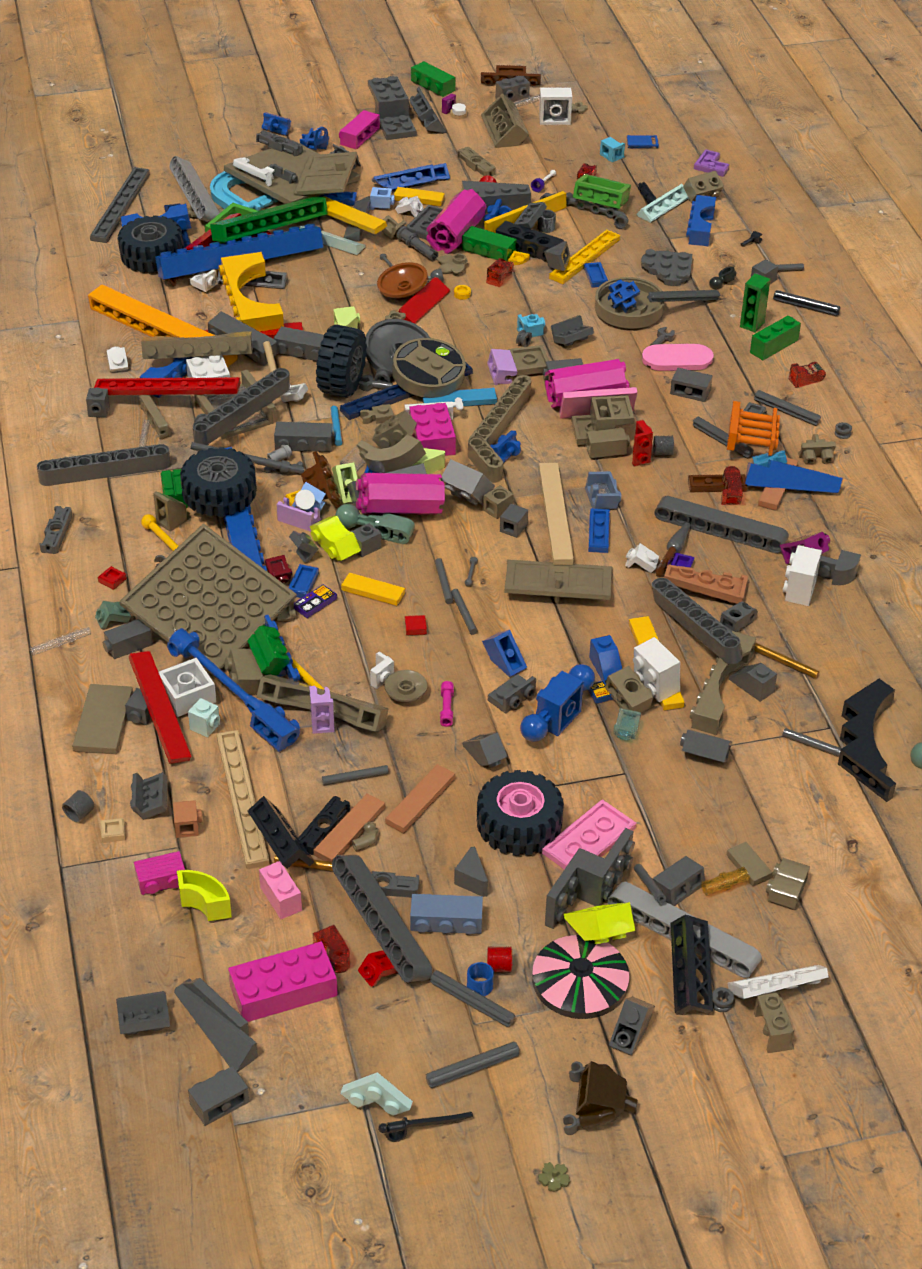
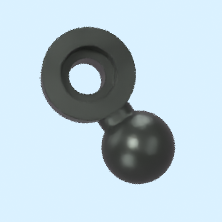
M729 266L722 269L718 274L719 277L715 276L710 279L709 286L712 289L718 290L723 286V282L733 281L737 274L735 268Z

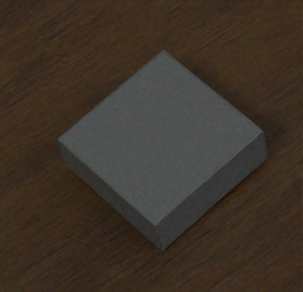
M749 402L743 411L765 414L766 407Z

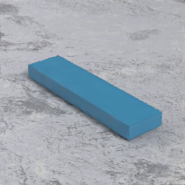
M495 388L456 390L443 397H422L423 403L455 402L456 398L462 399L463 406L497 403Z

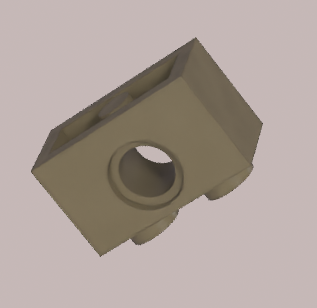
M630 666L607 677L605 688L628 719L650 709L653 700L652 692L640 681L639 675Z

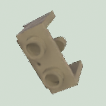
M778 993L757 995L754 1015L755 1017H764L766 1024L763 1028V1034L769 1036L767 1053L794 1050L792 1043L794 1030L782 997H779Z

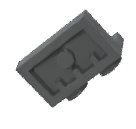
M544 202L529 203L514 224L530 229L533 228L538 218L543 215L544 210L547 208Z
M517 674L489 693L488 701L506 714L536 693V678L532 676L526 680Z

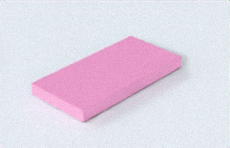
M637 388L564 392L559 413L560 419L590 415L591 397L628 395L633 411L637 397Z
M602 799L555 837L554 841L548 843L542 849V854L563 869L566 868L579 848L602 857L613 847L625 828L632 831L636 828V822Z

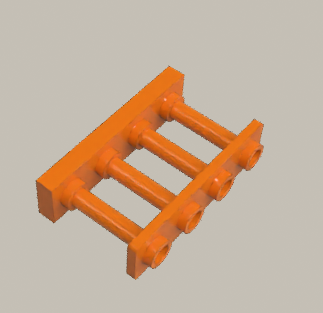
M733 401L727 450L734 451L735 444L745 443L769 447L768 456H772L773 450H777L779 440L780 415H777V408H773L772 415L752 413L740 409L741 402Z

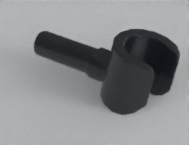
M753 231L751 237L742 242L741 246L743 247L753 241L761 243L762 238L760 237L763 234Z

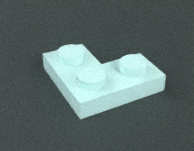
M378 1072L343 1085L340 1093L357 1108L376 1102L385 1112L392 1116L410 1110L413 1102Z

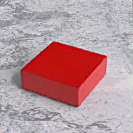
M112 566L98 576L99 583L113 590L127 579L126 573Z
M425 615L405 616L406 635L427 634Z

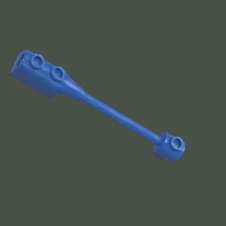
M181 628L172 634L167 643L170 654L174 657L182 655L184 658L191 656L197 658L207 670L244 701V704L252 713L250 727L278 752L289 747L297 740L300 734L299 723L295 719L288 721L285 718L284 710L280 706L274 708L270 704H266L249 695L198 650L200 639L196 632L188 633L185 629Z

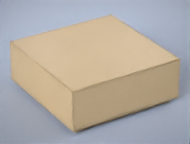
M123 818L100 821L102 843L125 840Z

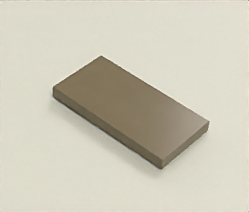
M90 684L72 745L73 751L117 754L127 717L125 704L133 694L131 686Z

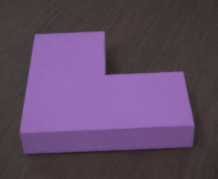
M705 150L695 162L694 169L707 173L716 171L718 176L723 177L729 170V164L718 161L720 153Z

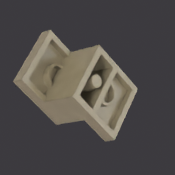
M629 396L591 397L590 415L572 416L571 422L577 445H586V434L588 431L615 429V425L634 424V415Z

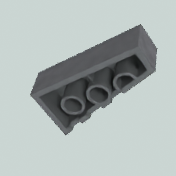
M462 181V190L473 189L485 202L487 208L490 205H495L497 199H501V205L508 206L511 210L531 203V191L527 184Z

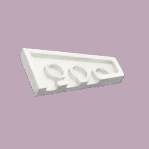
M815 965L728 982V989L734 995H737L738 998L745 999L765 993H772L780 989L796 988L804 983H820L821 979L828 978L827 967Z

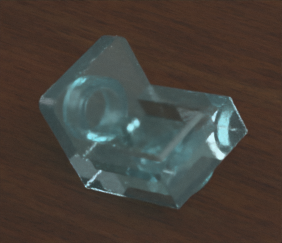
M620 708L617 722L614 725V735L623 740L636 739L641 712Z

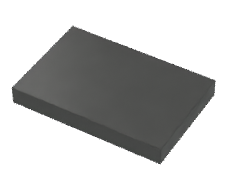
M428 205L406 227L409 228L410 232L416 233L419 238L427 240V227L443 209Z

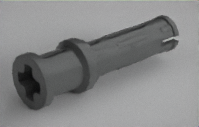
M406 226L398 230L396 236L399 240H403L408 247L415 248L431 261L436 260L439 253L421 241L416 233L410 232Z

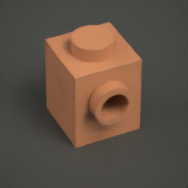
M196 800L173 802L176 838L199 836L198 823L203 822L202 811L197 809Z

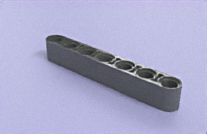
M278 368L196 421L193 424L194 442L204 445L210 444L290 390L289 371L285 368Z
M157 444L44 460L37 464L39 483L43 486H52L164 470L171 465L170 452L167 445Z
M663 496L654 511L656 518L661 521L681 527L687 522L691 525L690 529L772 553H780V545L786 543L789 538L788 532L781 527L671 496Z
M658 578L652 582L654 601L657 605L726 663L736 664L742 660L739 637L670 580Z
M359 855L336 856L332 861V870L401 979L404 982L427 981L430 979L432 966L362 858Z

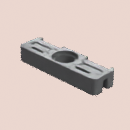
M264 130L256 134V142L268 145L275 150L293 154V156H298L303 152V144Z
M54 507L55 514L53 519H49L45 528L44 541L39 543L41 553H58L72 519L71 507Z
M372 871V875L377 883L379 881H387L389 883L387 886L381 887L386 896L412 898V894H418L419 875L416 874V877L395 876V873Z

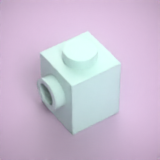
M200 698L188 711L190 730L208 738L220 725L219 707Z

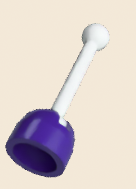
M551 170L550 174L543 179H534L531 182L532 190L535 192L543 190L545 181L551 176H555L556 171Z

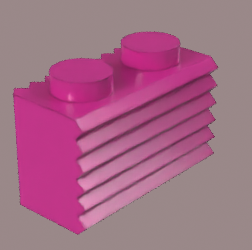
M180 851L134 861L135 875L141 895L145 893L154 894L159 890L179 887L177 871L185 870Z

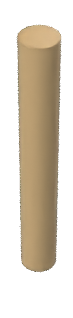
M266 341L263 343L271 373L277 368L270 342Z

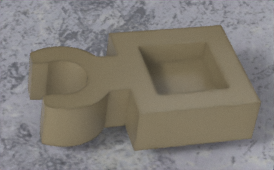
M390 404L372 407L371 411H360V418L363 419V424H369L372 421H376V424L384 423L394 416Z

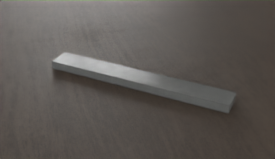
M133 168L91 233L90 241L107 243L121 221V216H124L150 175L149 169Z

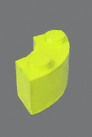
M338 516L328 517L309 526L313 540L315 542L318 541L331 559L344 560L361 551L354 533L349 532L342 525Z
M177 871L182 907L199 909L206 915L208 921L232 918L230 897L220 881L211 875L199 871Z

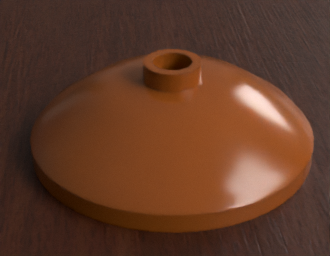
M406 262L396 264L386 269L377 280L378 290L381 294L390 298L398 299L412 296L425 286L428 280V273L426 268L418 263Z

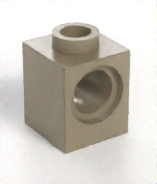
M499 485L484 495L483 511L496 519L500 518L509 505L513 504L514 494Z

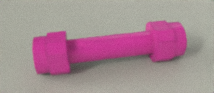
M445 681L441 684L443 709L440 712V724L444 727H449L453 724L451 697L454 696V684L450 681Z

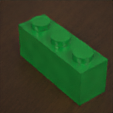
M425 61L411 67L412 82L441 97L455 91L456 77Z
M471 226L462 235V250L508 263V259L513 251H516V239Z
M754 274L745 283L740 320L741 328L756 333L765 323L770 278Z
M787 315L753 334L750 353L763 361L799 340L801 323Z

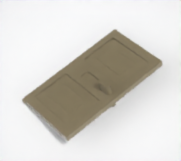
M357 152L310 155L294 195L344 192L357 158Z
M507 560L504 593L555 596L554 602L556 603L560 601V597L610 600L611 571L613 567L584 564L553 565V562Z

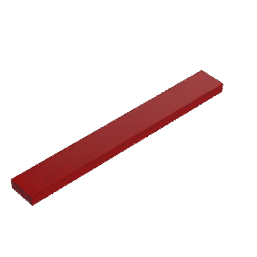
M240 377L97 379L94 388L108 389V395L238 394L241 381Z

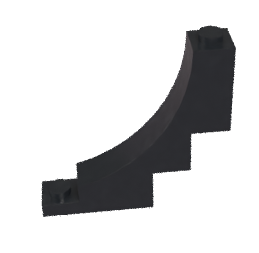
M879 678L844 701L841 716L847 722L842 725L840 741L846 744V746L840 750L838 765L884 801L888 802L894 796L896 783L885 775L888 765L876 746L873 726L879 716L892 705L895 689Z

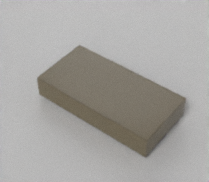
M747 842L727 850L726 855L752 886L772 878L773 872Z

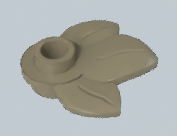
M462 253L436 258L442 264L438 269H441L444 274L450 272L455 274L461 273L465 269L464 266L468 264L466 256Z

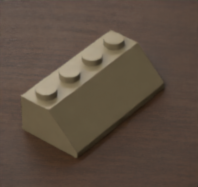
M503 93L481 114L496 148L519 146L529 136L515 103Z

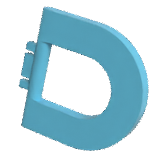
M225 171L214 177L210 184L211 198L224 209L230 204L236 203L251 209L260 210L261 207L265 208L273 204V202H278L277 199L267 194L246 202L229 190L232 186L245 182Z

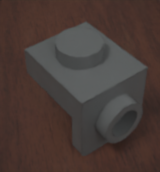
M293 531L289 536L298 548L296 553L303 562L308 563L319 549L312 541V538L304 532L298 533L296 531Z

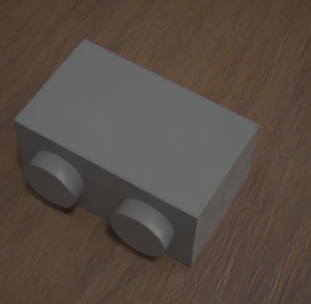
M677 368L671 380L670 394L705 402L711 391L713 375Z
M233 1066L217 1072L213 1077L203 1082H198L188 1089L190 1105L204 1126L249 1103L248 1087Z

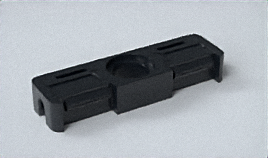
M333 796L298 837L310 855H314V849L335 828L343 816L350 812L349 801L344 800L342 802L340 797ZM323 822L330 824L327 828H321L318 825Z

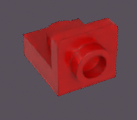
M383 950L369 953L358 968V972L370 987L376 986L381 977L398 973Z

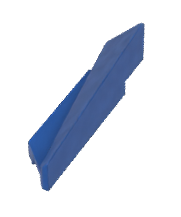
M446 163L431 164L374 176L372 182L378 183L384 188H392L393 191L397 187L407 188L435 182L436 180H448L450 175Z
M769 459L767 467L748 462L745 484L748 486L838 493L843 478Z

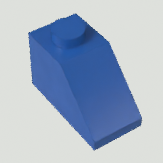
M510 630L499 632L482 641L490 660L509 677L527 668Z
M610 635L590 640L589 658L601 680H607L609 675L622 669L618 648Z

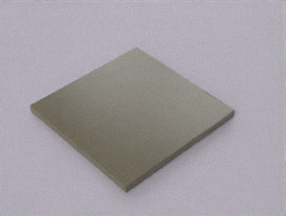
M304 145L303 152L298 156L270 148L245 157L250 160L248 164L259 169L269 167L270 164H277L283 167V174L285 169L296 173L298 180L289 184V181L273 175L272 185L267 186L266 180L233 166V162L224 165L225 172L284 204L326 194L294 195L309 156L319 154ZM351 171L346 186L359 181L360 175Z
M203 523L120 600V605L167 642H169L172 634L178 629L183 628L188 633L196 632L200 639L198 650L220 670H223L225 668V659L229 656L230 650L245 649L249 645L247 640L252 634H255L254 632L262 625L265 626L264 616L269 615L271 621H273L296 599L297 594ZM203 666V668L205 669V671H206L210 676H212L213 678H215V676H214L209 670H207V669Z

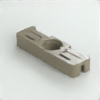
M470 147L457 150V158L465 161L466 165L472 170L478 171L483 176L495 175L496 167Z
M150 395L139 396L140 408L146 414L153 429L156 430L159 439L169 437L168 424Z

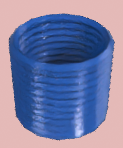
M476 962L470 965L467 970V987L482 996L491 993L494 978L492 967L484 962ZM482 977V978H485V979H487V980H485V981H476V980H474V978Z

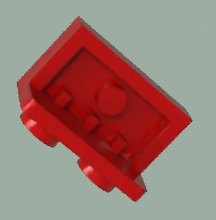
M644 420L636 421L632 458L634 467L651 462L653 432Z

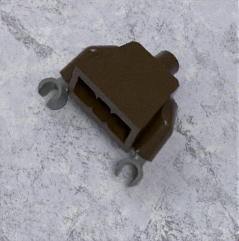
M578 1061L572 1063L569 1078L573 1082H579L576 1115H579V1118L576 1119L571 1114L563 1118L565 1125L572 1124L564 1127L565 1134H575L578 1126L586 1128L613 1122L623 1111L634 1113L638 1100L626 1095V1079L619 1076L609 1065L597 1064L591 1061L583 1067L582 1063Z

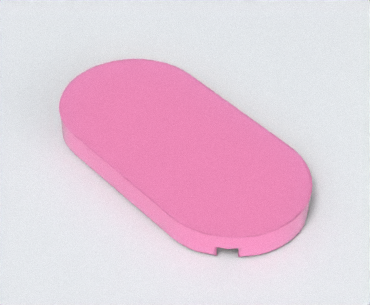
M656 344L648 346L643 350L642 362L644 365H649L651 369L657 371H676L677 368L702 370L707 368L709 364H712L713 352L701 344Z

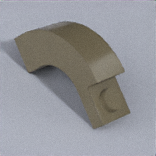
M409 434L396 445L384 449L375 448L363 440L357 444L360 457L366 461L370 470L378 473H387L410 467L426 454L421 442Z

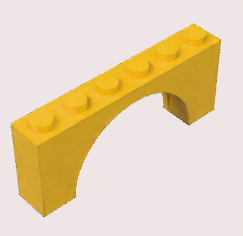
M262 252L221 258L219 273L222 275L223 285L225 286L227 296H229L233 316L259 332L280 329L281 326L284 327L280 303L265 304L255 302L240 292L241 288L249 281L266 276L265 260Z

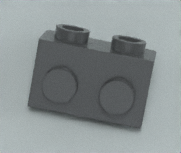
M580 315L551 325L554 342L564 346L572 345L576 340L588 339L589 335L594 334L593 327L583 325Z
M163 772L144 780L138 773L133 774L130 806L133 812L137 813L143 820L167 811L168 777Z
M165 991L116 999L120 1034L133 1035L140 1031H158L164 1027H170Z

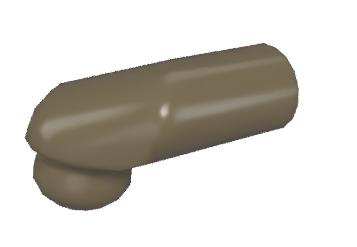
M374 822L365 823L363 836L352 840V846L355 851L375 843L378 836V828H376Z

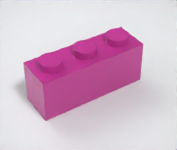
M363 110L340 130V145L358 149L380 129V115Z

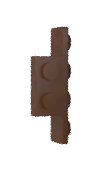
M496 65V73L481 72V83L496 84L497 81H502L503 79L524 76L531 86L541 85V74L526 73V66Z
M315 451L313 456L316 464L301 473L303 483L307 482L322 492L327 493L329 501L338 509L341 506V497L335 490L337 488L335 482L331 479L333 474L327 467L329 463L324 455L320 456Z

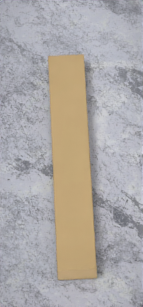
M539 463V475L553 565H573V552L558 463Z
M235 730L217 733L218 746L246 868L252 869L269 866L264 836L247 812L255 804V799L239 732Z

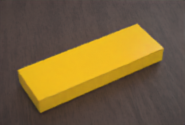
M397 187L394 193L395 201H400L405 197L409 199L418 196L422 204L441 206L445 198V193L404 187Z
M349 573L341 584L342 591L398 606L405 594V588L353 573Z

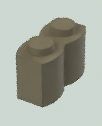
M783 858L780 864L776 863L772 875L775 878L774 880L769 879L766 887V892L769 893L768 901L795 909L808 879L810 866Z

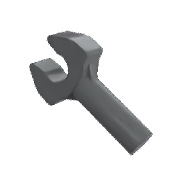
M667 327L659 328L657 330L658 338L650 346L662 344L664 341L672 342L675 330L666 333Z
M373 375L361 376V381H359V389L367 392L372 388L385 389L393 386V383L373 380Z

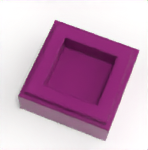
M451 93L442 99V113H449L452 106L456 104L455 94Z

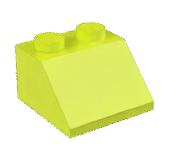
M630 902L598 905L564 914L565 920L584 941L595 940V944L609 942V937H612V940L625 938L626 933L635 931Z

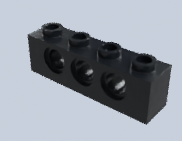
M504 221L496 229V233L516 239L517 252L530 254V256L547 261L544 251L564 242L563 239L508 221Z

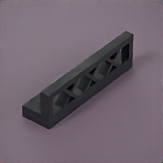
M265 796L247 810L284 867L288 869L299 858L308 866L315 862L280 809Z
M685 914L670 923L675 1013L681 1015L691 1010L709 1014L713 1012L708 921ZM693 925L700 927V937L694 932ZM695 946H697V948L701 952V960L695 954ZM696 969L703 975L702 983L696 976ZM698 991L704 998V1004L697 1003Z

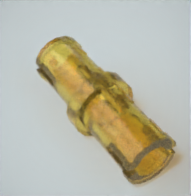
M745 867L728 873L722 872L715 878L701 882V888L706 896L722 890L727 891L732 886L749 881V874Z

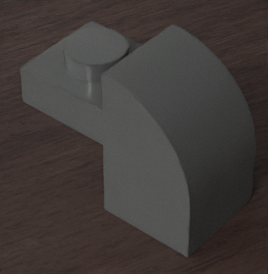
M841 550L838 560L821 556L817 576L832 579L831 585L849 584L856 577L861 554Z

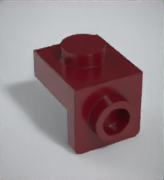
M285 555L265 559L267 572L281 583H286L291 579L292 569L288 567Z

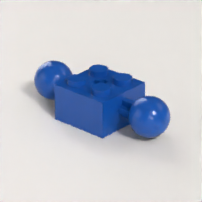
M578 664L572 667L569 673L561 671L556 677H552L549 684L537 694L536 713L530 714L522 720L520 725L522 736L531 742L542 740L547 732L559 736L581 712L583 691L590 689L595 681L593 670L587 665Z

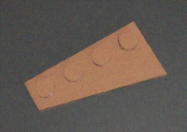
M667 565L664 578L670 580L674 585L688 589L691 592L702 593L709 597H716L738 604L743 600L748 576L741 575L740 578L732 577V573L723 572V575L712 574L710 570L695 572L693 568Z

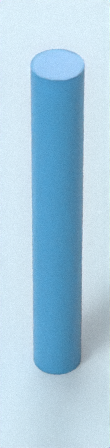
M332 406L330 409L335 445L340 446L342 445L338 407Z

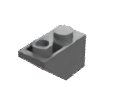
M633 996L626 998L609 1046L633 1055L648 1027L655 1006Z

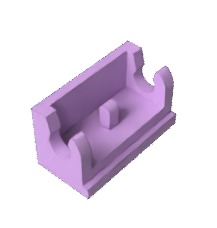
M491 349L487 364L494 385L512 383V379H505L508 375H517V369L510 350Z
M286 497L283 498L284 504L281 501L277 503V519L280 522L311 532L309 526L321 521L319 508L315 507L314 512H307L289 506V499Z
M309 686L313 734L334 732L333 699L330 698L329 688L325 687L324 694L319 695L317 694L316 686Z

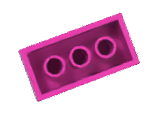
M322 941L228 968L230 987L240 1015L248 1022L337 996V978Z

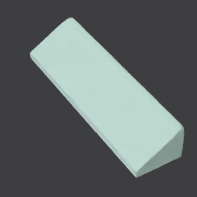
M680 184L643 207L636 215L651 223L689 199L683 188L684 185Z
M321 231L324 245L358 255L366 247L364 244Z

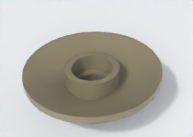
M400 670L387 677L385 691L394 700L401 702L415 701L426 693L427 681L423 675L416 671Z

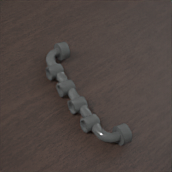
M545 193L540 197V200L556 193ZM566 193V205L573 204L578 209H591L595 214L599 212L605 213L609 218L615 216L614 225L619 229H623L629 222L626 214L619 211L618 208H608L602 204L573 198L572 193Z

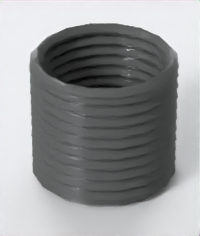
M544 210L543 215L538 218L537 228L539 231L549 233L555 230V212Z
M673 435L654 436L653 453L655 456H672L674 454Z
M77 790L62 804V809L69 819L74 822H80L94 809V802L87 793Z

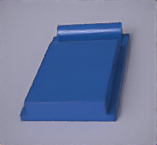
M627 135L628 148L659 147L657 135ZM651 138H655V144H652Z

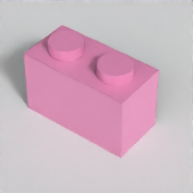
M280 861L259 869L260 888L280 919L302 911L301 892Z

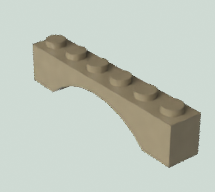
M252 331L206 337L154 336L143 337L141 347L143 359L252 354L253 341Z
M732 631L740 639L742 660L736 664H728L717 655V664L711 667L710 679L706 678L704 682V692L699 693L696 701L697 706H693L691 709L690 719H693L691 728L717 735L723 722L725 708L720 697L719 688L732 673L749 665L754 654L756 637Z
M271 674L261 676L257 698L311 710L310 685ZM317 688V694L323 695L324 689ZM330 691V698L333 699L334 717L375 732L384 729L389 708Z

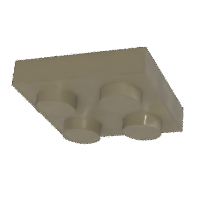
M543 345L508 349L511 352L517 369L516 376L542 374L543 369H546V361H549Z

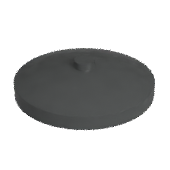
M387 319L374 324L366 334V359L375 370L386 368L392 372L394 354L402 344L413 339L431 337L421 327L406 320Z

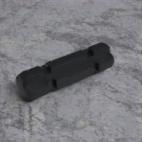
M645 182L638 184V189L648 204L656 200L655 195Z

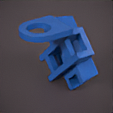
M319 127L313 131V128H311L308 134H302L300 144L312 150H326L329 143L328 130L325 127Z
M620 279L609 286L611 293L607 299H612L614 309L621 306L626 313L629 307H636L634 297L640 294V290L634 281L628 283Z

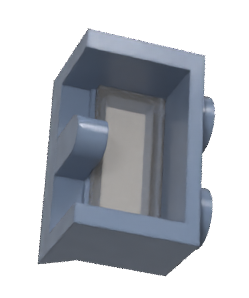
M611 471L588 472L585 490L591 507L593 509L617 508L618 503L621 502V492L617 489L616 479H613Z

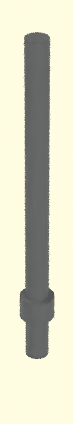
M192 442L190 447L191 450L206 451L208 448L219 449L218 447ZM245 454L254 464L280 469L281 472L288 473V471L298 474L304 472V467L290 464L288 461L282 460L280 462Z

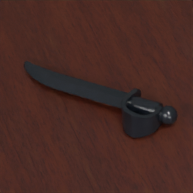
M466 1112L407 1120V1117H403L401 1121L387 1122V1124L381 1123L378 1126V1130L381 1133H385L389 1141L398 1142L406 1137L408 1128L453 1123L473 1117V1113Z

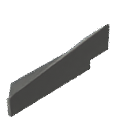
M418 87L416 89L417 95L415 97L411 96L409 101L420 120L424 121L426 130L447 133L422 90Z
M189 978L175 988L174 993L229 1067L233 1066L239 1072L258 1057L257 1042L249 1037L248 1021L201 978H196L193 981Z

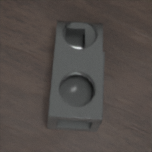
M742 601L722 612L720 623L731 632H738L741 628L755 620L758 611Z

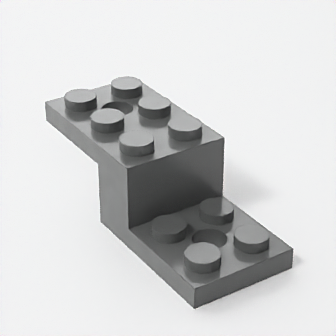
M388 76L387 78L368 80V87L375 99V113L380 115V128L386 140L417 136V131L409 117V98L398 77Z
M625 828L605 859L581 848L577 850L547 894L545 926L554 929L558 921L562 922L567 911L566 909L569 905L572 906L575 903L576 898L594 906L602 905L605 900L608 901L613 892V887L620 884L624 870H629L632 865L633 857L631 853L635 846L633 841L634 831Z

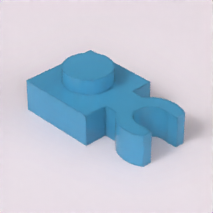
M784 450L776 452L772 456H768V453L753 457L754 464L766 467L769 459L787 463Z

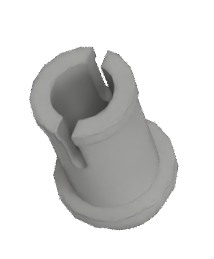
M281 445V448L267 453V459L275 461L285 458L289 459L292 455L291 448L288 445Z

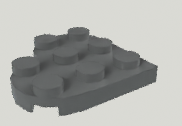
M647 249L641 258V268L647 269L649 274L656 275L657 279L663 280L665 285L680 286L682 282H688L690 279L693 254Z

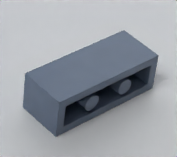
M412 894L410 931L481 934L483 896Z

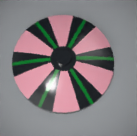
M570 935L550 942L539 952L533 964L532 983L538 998L552 1011L570 1018L591 1019L611 1012L623 1001L629 985V969L624 957L611 944L607 942L595 944V940L584 941L580 935Z

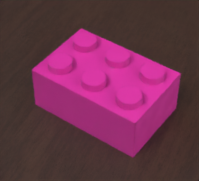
M446 403L409 406V415L417 423L412 436L421 442L423 448L445 451V456L455 455L456 436Z

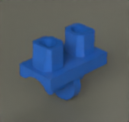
M267 112L263 113L262 129L288 135V130L291 127L290 119Z
M497 199L495 205L488 206V214H485L484 221L512 210L508 206H502V200Z
M511 430L507 435H501L496 445H490L502 459L503 463L511 455L517 456L521 453V443L516 439V431Z

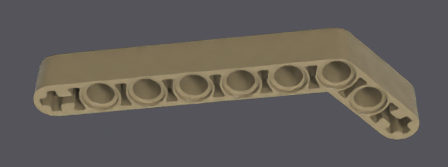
M519 375L514 379L468 439V458L480 473H483L493 483L502 480L503 461L490 445L496 443L531 395V378L527 375Z

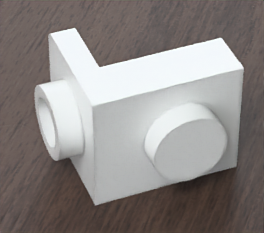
M418 196L401 199L399 205L395 208L398 214L411 210L414 218L424 209Z
M214 269L207 274L200 272L190 279V284L207 292L217 285V272Z
M112 347L107 350L110 372L128 370L125 347Z
M306 383L290 385V390L280 397L283 402L300 401L303 399V395L307 392L308 387Z
M640 543L635 549L631 548L628 551L625 566L629 568L636 563L652 573L656 568L659 556Z
M381 652L376 653V666L370 670L371 686L378 689L385 684L387 677L394 673V661Z

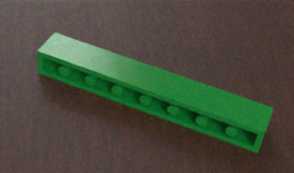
M310 197L211 223L212 240L226 242L328 214L326 198Z

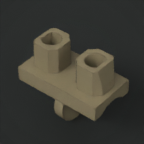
M813 434L812 440H806V443L801 444V450L798 452L799 458H803L805 464L815 463L816 457H821L823 463H831L836 443L835 441L826 442L825 439H819L818 434Z

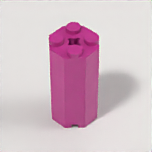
M464 189L455 195L427 227V241L434 250L445 251L444 253L448 254L456 249L462 242V235L471 226L475 227L485 216V210L487 209L485 202L473 189Z
M615 359L548 370L545 372V377L549 376L548 380L545 381V389L548 401L553 402L551 407H561L564 392L629 388V382L625 378V362Z
M364 473L361 475V479L356 480V490L359 491L356 507L358 510H361L362 514L438 515L443 510L439 509L440 505H444L445 485L443 481H439L442 478L441 474Z

